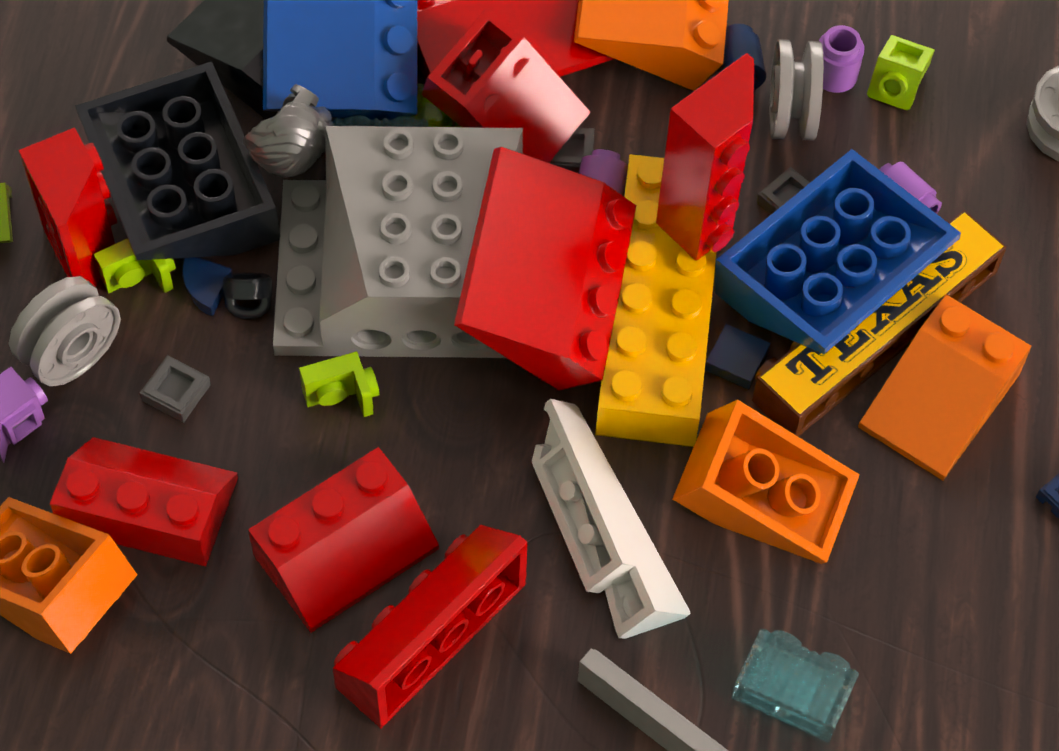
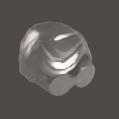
M297 84L290 89L292 93L284 100L281 110L272 118L265 119L256 127H253L243 140V144L249 150L248 155L270 174L285 178L306 172L321 157L322 153L326 150L325 126H334V123L331 121V114L326 107H316L319 98L311 91Z

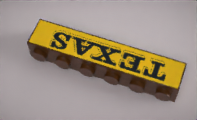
M965 210L951 221L944 219L961 232L958 241L825 354L794 341L790 351L779 360L776 357L767 360L755 374L756 385L752 401L771 420L799 437L908 347L919 329L946 294L961 303L996 274L1007 247Z

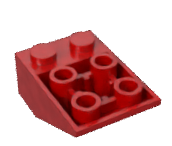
M487 7L428 75L421 94L462 128H523L522 154L550 163L590 114L588 108L526 38Z

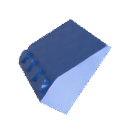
M264 0L263 110L279 112L283 107L284 100L292 93L290 89L297 84L314 93L319 98L316 107H326L331 117L393 123L417 114V0Z
M851 149L716 259L714 293L749 322L825 354L958 241L961 232Z

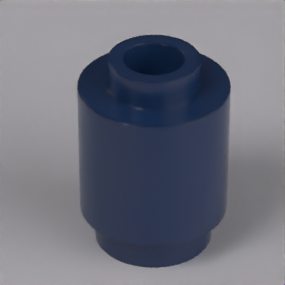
M746 24L726 26L723 65L718 71L720 73L737 59L748 53L754 58L755 91L766 80L760 39L753 32V29Z

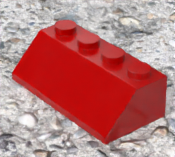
M748 53L677 103L670 111L656 224L695 261L699 260L710 250L713 252L721 250L734 235L733 226L736 211L739 208L738 199L741 184L745 177L743 172L746 156L750 150L749 140L753 124L754 58Z
M484 525L477 527L469 536L462 534L456 538L448 547L444 556L445 560L433 571L426 569L421 572L410 585L409 594L396 607L391 604L384 608L373 621L372 630L359 643L351 641L339 652L334 661L335 666L332 668L335 688L381 729L526 585L528 542L520 535Z

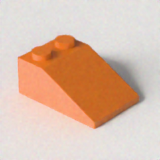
M579 0L574 42L695 91L723 65L729 0Z
M946 294L919 329L861 419L858 428L943 481L1020 375L1032 346Z
M737 399L707 413L672 500L715 525L824 564L828 561L860 474Z
M8 497L0 506V615L35 639L71 654L113 603L119 599L124 590L137 576V573L109 534Z

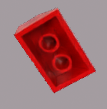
M74 127L18 151L43 231L66 277L81 276L96 287L100 276L93 254L115 244L111 226L118 222L108 200L111 197L110 191L100 172L104 170L100 156L92 142L86 145L83 144Z
M92 437L68 457L50 501V506L53 514L109 534L118 545L206 567L236 486L238 473Z
M379 447L248 529L253 556L310 633L439 549V544L409 485Z

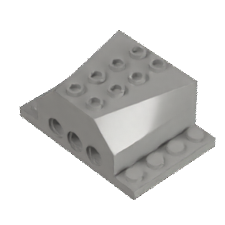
M325 126L326 180H283L281 237L279 240L273 337L274 356H342L357 351L359 356L506 358L454 326L493 151L495 148L504 147L522 154L523 128Z

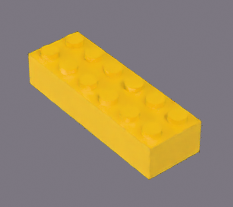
M630 154L624 197L637 206L603 380H601L595 435L694 447L700 421L717 252L710 250L699 260L695 261L656 224L664 158Z

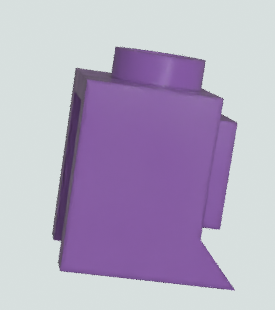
M12 367L0 374V459L3 463L5 462L9 444L15 445L42 425L41 421L45 417L41 406L48 402L45 393L34 379L29 377L24 381Z

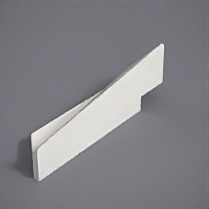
M549 399L544 407L550 418L545 443L535 445L532 464L586 592L601 593L605 590L618 638L626 639L686 618L690 615L687 604L579 408L572 403Z

